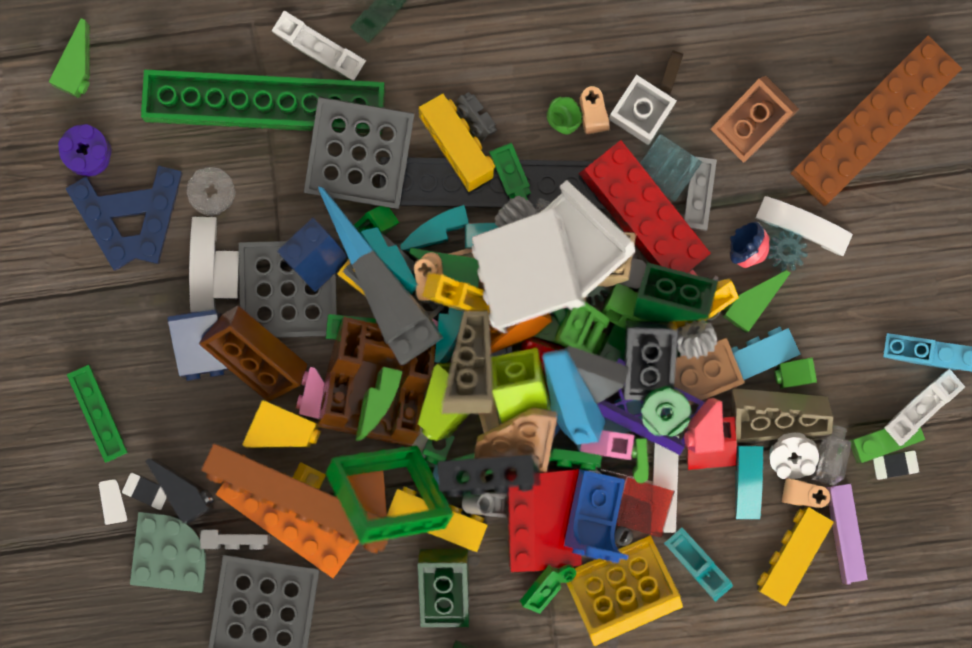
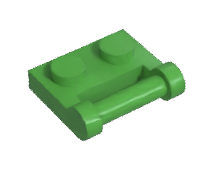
M585 302L583 306L573 307L571 310H568L555 341L566 348L571 346L594 354L593 351L601 333L608 326L610 319ZM594 320L595 325L584 347L582 343Z
M640 435L634 436L635 442H633L631 456L636 458V466L633 467L632 474L638 483H644L648 480L649 476L646 438Z

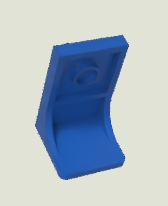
M585 470L579 471L564 546L573 548L572 553L616 563L620 562V558L628 560L629 555L620 553L615 544V527L625 479Z

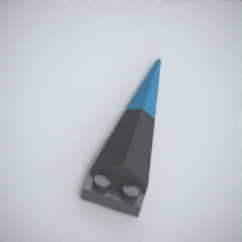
M319 187V192L383 337L391 347L399 363L404 365L443 339L432 318L374 252L327 191Z

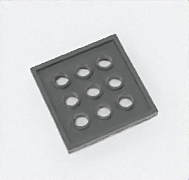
M318 97L304 193L321 196L319 187H322L332 198L399 209L415 113ZM337 118L343 119L346 123L345 130L341 132L335 131L332 127L333 120ZM361 122L368 124L370 128L369 134L365 136L359 135L356 131L357 124ZM390 127L394 132L393 138L390 140L383 139L380 136L381 128ZM333 142L339 143L342 147L341 154L332 155L328 149L329 144ZM357 146L363 147L366 151L365 158L356 159L352 154L353 148ZM381 150L387 151L390 155V160L384 164L378 162L376 159L377 152ZM328 166L336 167L338 177L329 179L325 175V169ZM358 170L362 174V180L359 183L351 182L349 172ZM376 174L383 175L386 178V184L382 187L375 186L372 182L373 176Z
M287 241L239 243L240 307L276 338L326 336L327 315H337L336 273L319 288L315 295H309L305 290L307 283L294 270L284 272L281 269V263L284 259L277 251ZM261 260H268L270 262V269L265 273H261L257 269V264ZM263 283L269 284L271 287V292L266 297L258 294V287ZM285 283H292L295 286V291L290 296L282 294L281 289ZM290 306L295 309L296 314L293 319L286 320L283 318L282 311L285 307ZM310 306L319 308V316L315 319H309L306 316V310ZM263 307L271 310V317L266 321L260 320L258 317V312Z
M223 555L208 648H308L320 569ZM240 576H247L250 579L251 584L247 590H242L238 587L237 580ZM269 579L273 581L275 588L272 593L262 591L261 584L264 580ZM294 583L298 586L299 592L295 597H289L285 593L287 584ZM243 600L246 603L247 609L243 614H238L234 611L233 605L235 601ZM263 603L269 605L271 609L270 615L266 618L259 616L257 612L258 606ZM285 607H290L294 610L295 617L293 620L285 621L282 618L281 612ZM233 624H238L242 627L243 634L240 638H234L230 635V627ZM263 628L267 632L265 641L259 642L255 640L253 635L255 629ZM285 631L290 634L291 641L288 645H281L278 642L277 637L280 632Z

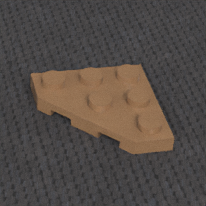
M531 408L478 436L474 459L533 454L539 456L540 471L547 472L557 412Z

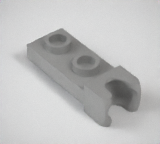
M201 530L200 548L220 549L221 544H225V549H239L240 544H249V549H264V545L270 544V534H221V530Z

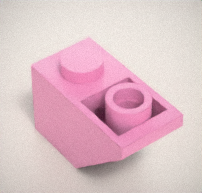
M310 367L309 372L305 371L302 385L305 386L304 394L298 397L296 409H300V415L319 419L325 382L317 369Z
M603 430L599 442L581 444L580 451L631 460L634 435Z

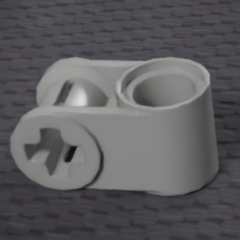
M468 492L463 497L462 507L469 514L506 517L507 514L504 513L507 493L486 492L483 495H471V492Z

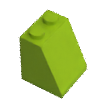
M537 348L491 357L492 390L502 424L531 408L551 411L549 395Z
M441 363L434 367L418 425L423 428L422 433L430 440L434 439L436 441L450 438L470 414H441L452 363Z

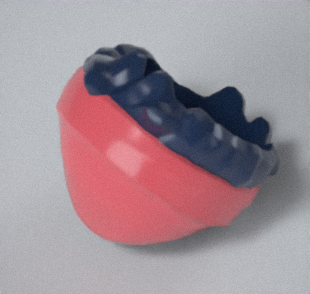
M751 222L736 229V234L730 237V259L732 263L748 268L765 261L770 246L769 235L759 222Z

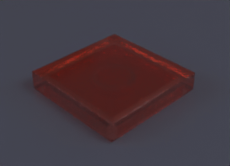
M627 478L616 525L662 538L675 491L646 482L638 483L635 479Z

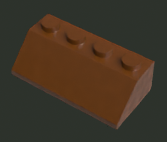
M239 305L224 313L199 342L201 347L267 402L300 386L308 365Z

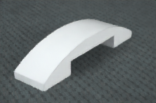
M283 11L272 29L273 33L299 51L351 81L355 80L366 60L348 49H343L312 30L304 22L286 11Z
M767 196L764 197L755 217L776 228L781 227L821 245L822 248L840 256H844L853 235L819 216Z
M192 217L189 266L191 312L215 310L213 282L217 217Z
M948 369L910 401L884 428L899 446H902L942 406L950 402L965 386Z

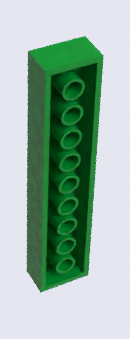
M144 69L141 118L145 122L313 131L318 97L384 108L385 84L384 82ZM337 118L333 120L332 127L335 131L341 132L345 130L346 123L343 119ZM361 122L357 124L356 131L360 134H369L370 128L368 124ZM383 128L380 130V135H383Z

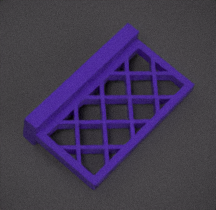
M618 358L617 363L624 365V361ZM674 387V389L683 393L688 401L691 400L699 404L695 414L704 405V401ZM619 389L621 402L611 404L602 400L597 404L603 417L681 455L685 445L684 435L680 439L676 436H658L651 433L645 427L643 420L638 418L642 416L641 413L632 415L628 412L626 403L633 400H625L621 389ZM623 404L625 410H623V409H621V408H619V407H617V406ZM664 407L661 409L663 415H666Z

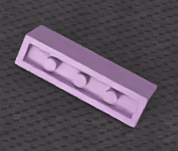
M851 484L827 487L826 489L830 493L828 504L831 520L834 522L832 527L842 583L851 584V582L868 580Z

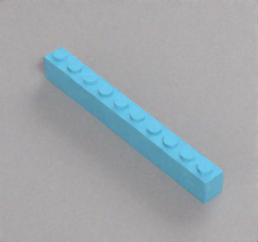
M781 327L767 332L769 337L760 340L759 336L746 342L747 347L738 350L737 346L731 348L743 380L800 355L789 328L783 331ZM620 398V399H618V400H616V401H614V402H615V403L621 402L622 399ZM640 400L626 403L629 413L632 415L641 413ZM623 404L617 406V407H619V408L625 410ZM671 408L664 409L666 415L670 414ZM604 417L606 422L603 430L624 434L631 431ZM575 443L578 452H581V451H580V446H581V444H578V445H577V444Z

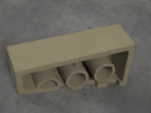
M464 311L444 393L441 414L491 413L493 390L489 311Z
M732 388L731 417L735 419L737 443L774 440L787 433H801L805 436L832 434L833 414L828 397Z

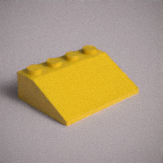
M651 535L618 549L620 553L629 555L628 560L620 558V562L616 563L604 559H595L575 568V578L571 582L566 583L594 646L683 607L680 595Z

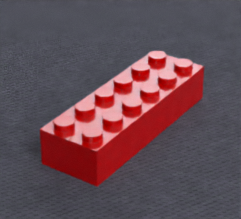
M622 140L614 144L578 173L624 232L636 234L635 245L649 263L688 273L711 254Z

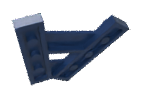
M158 166L152 189L98 196L87 177L65 188L114 271L135 259L159 264L183 174L182 171ZM146 213L140 235L122 237L112 218Z

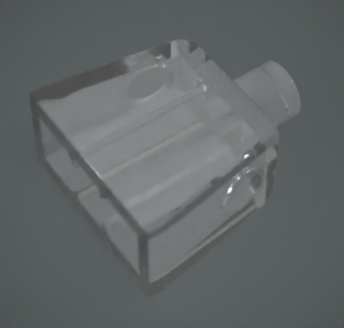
M833 426L832 434L822 440L818 452V464L811 479L835 486L845 477L851 442L844 440L846 428Z

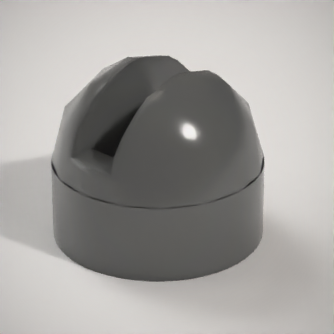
M622 526L615 530V542L618 545L627 546L632 542L633 533L628 527ZM624 530H626L628 534L625 537L624 542L622 543L619 540Z

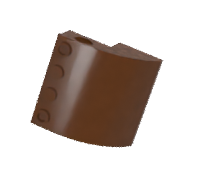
M343 317L327 369L318 427L357 435L364 393L369 388L375 389L378 372L383 367L402 371L399 387L385 415L365 437L407 447L412 446L420 434L418 422L423 408L424 393L429 387L434 370L436 343L402 365L389 344L386 343L378 324Z

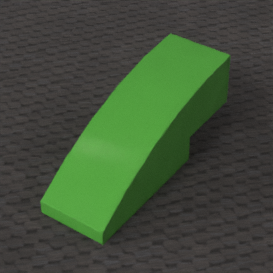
M383 367L378 372L375 389L369 388L364 393L356 440L361 441L385 415L399 387L402 371Z

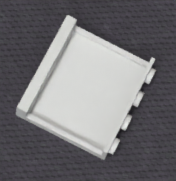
M566 180L560 186L562 194L541 212L554 208L561 214L584 298L634 254L635 249L633 242ZM568 305L567 307L571 310L574 306Z
M554 208L472 237L474 243L472 252L475 259L479 262L478 275L481 282H484L486 291L483 292L486 303L490 306L491 314H489V319L494 328L506 333V327L568 305H572L575 308L585 305L562 217Z

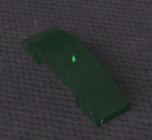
M375 0L367 10L363 11L350 28L367 43H370L408 0Z

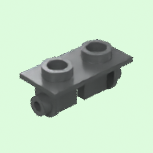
M468 92L464 96L460 95L454 103L457 108V114L466 120L472 135L477 137L482 143L488 135L491 136L497 131L496 123L487 112L481 116L478 114V112L483 110V106L474 94L471 95Z

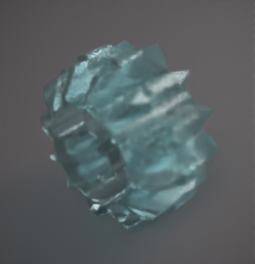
M781 231L779 239L773 236L771 241L774 245L769 246V251L774 253L769 254L767 258L776 259L772 264L773 267L781 263V271L783 272L787 269V265L791 271L796 269L795 264L802 266L804 262L801 258L808 256V253L801 251V249L807 247V243L800 245L798 242L802 239V236L799 235L793 239V231H790L787 237ZM789 246L792 249V251H790L792 255L788 254L787 256H785L782 253L783 251H785L784 249H782V247L787 248Z

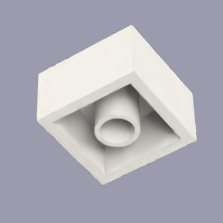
M636 75L610 114L609 120L649 145L677 100Z

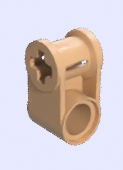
M594 86L586 88L580 96L585 134L609 131V119L601 90ZM589 94L597 98L593 104H591L590 100L586 101Z
M432 252L426 253L414 266L416 282L418 284L416 294L419 301H431L422 297L428 273L443 275L442 260L439 255Z
M785 479L782 503L822 508L829 503L830 493L825 487L808 484L804 481ZM820 490V495L824 496V500H820L817 504L816 499L812 498V495Z

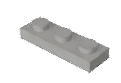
M692 157L684 220L691 229L707 231L716 159Z

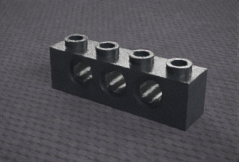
M531 454L438 462L439 491L447 493V497L462 496L463 491H471V495L486 494L485 490L494 489V493H508L509 488L517 487L518 491H533V486H541L539 456ZM512 468H516L517 478L511 481L508 473ZM488 470H492L494 477L491 482L487 483L485 473ZM464 472H468L470 475L467 484H463L461 481V476Z

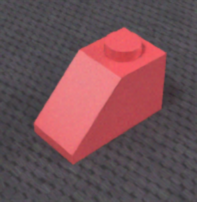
M709 398L687 425L684 441L688 449L694 453L724 450L722 402L715 398Z

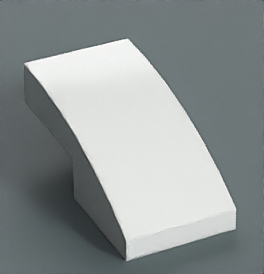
M216 251L213 298L238 299L239 251Z

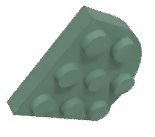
M138 512L130 585L202 593L204 591L206 574L205 549L200 548V539L195 531L176 517Z

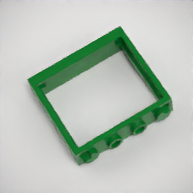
M417 445L402 446L389 450L381 449L370 453L361 452L356 455L333 458L325 473L360 544L445 529L454 514L445 496L439 491V485ZM407 467L428 510L368 520L347 476Z

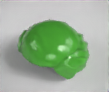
M558 97L551 101L550 107L546 112L548 123L553 129L562 134H572L582 123V112H580L577 102H574V99L570 97Z

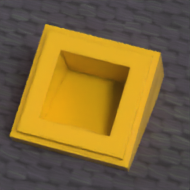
M300 462L292 478L320 489L326 474Z

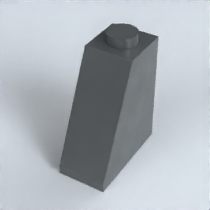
M571 346L564 349L567 350L596 404L625 386L629 371L627 366Z

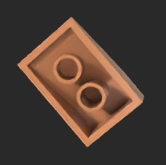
M767 76L759 78L711 130L744 163L783 127L799 108Z

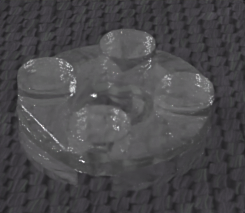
M206 167L197 170L190 178L187 185V197L190 204L198 212L214 216L232 205L235 199V186L230 176L223 170L215 167ZM210 185H214V189L218 190L217 194L212 195V198H209L205 192V189L209 188Z

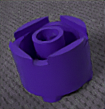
M88 124L70 128L58 142L59 155L62 162L76 174L95 176L103 172L109 164L112 149L108 139L99 130ZM84 147H87V148H88V149H87V152H88L87 155H84V154L82 153Z

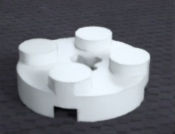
M801 433L782 435L778 438V442L771 446L769 451L771 466L782 479H798L806 475H812L816 470L819 460L815 442L806 438ZM793 452H796L799 456L797 459H790L788 457Z

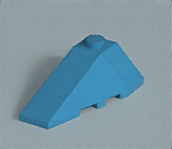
M567 350L544 353L543 359L551 411L557 412L556 421L561 430L577 445L599 442L606 420Z

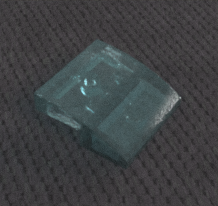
M660 134L640 164L664 195L676 201L702 164V161Z

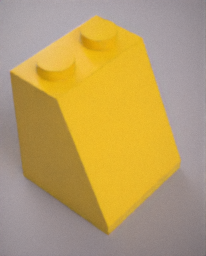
M262 400L242 445L249 448L310 447L311 444L316 445L321 431L318 430V424Z

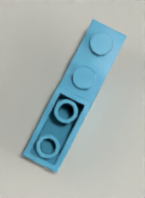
M887 333L884 358L972 372L971 346Z

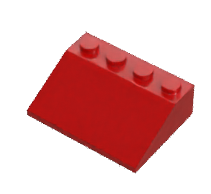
M580 469L540 471L541 486H533V491H518V487L509 488L507 493L509 568L511 572L545 570L548 565L555 568H561L565 565H582L581 555L572 553L573 548L564 546ZM509 471L508 477L511 481L517 478V471Z

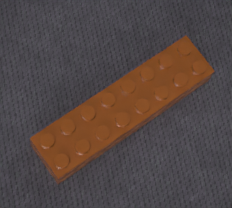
M927 36L790 174L825 207L962 68L933 39Z
M213 444L201 470L207 473L205 478L221 484L223 481L230 483L228 488L243 494L246 490L252 493L250 498L261 503H267V500L273 502V508L283 513H289L291 510L297 513L295 518L306 523H311L312 520L318 522L319 529L328 533H333L334 530L342 533L340 538L354 544L358 540L337 497L221 445ZM364 510L368 520L382 518ZM389 539L365 543L363 548L373 553H378V550L384 551Z

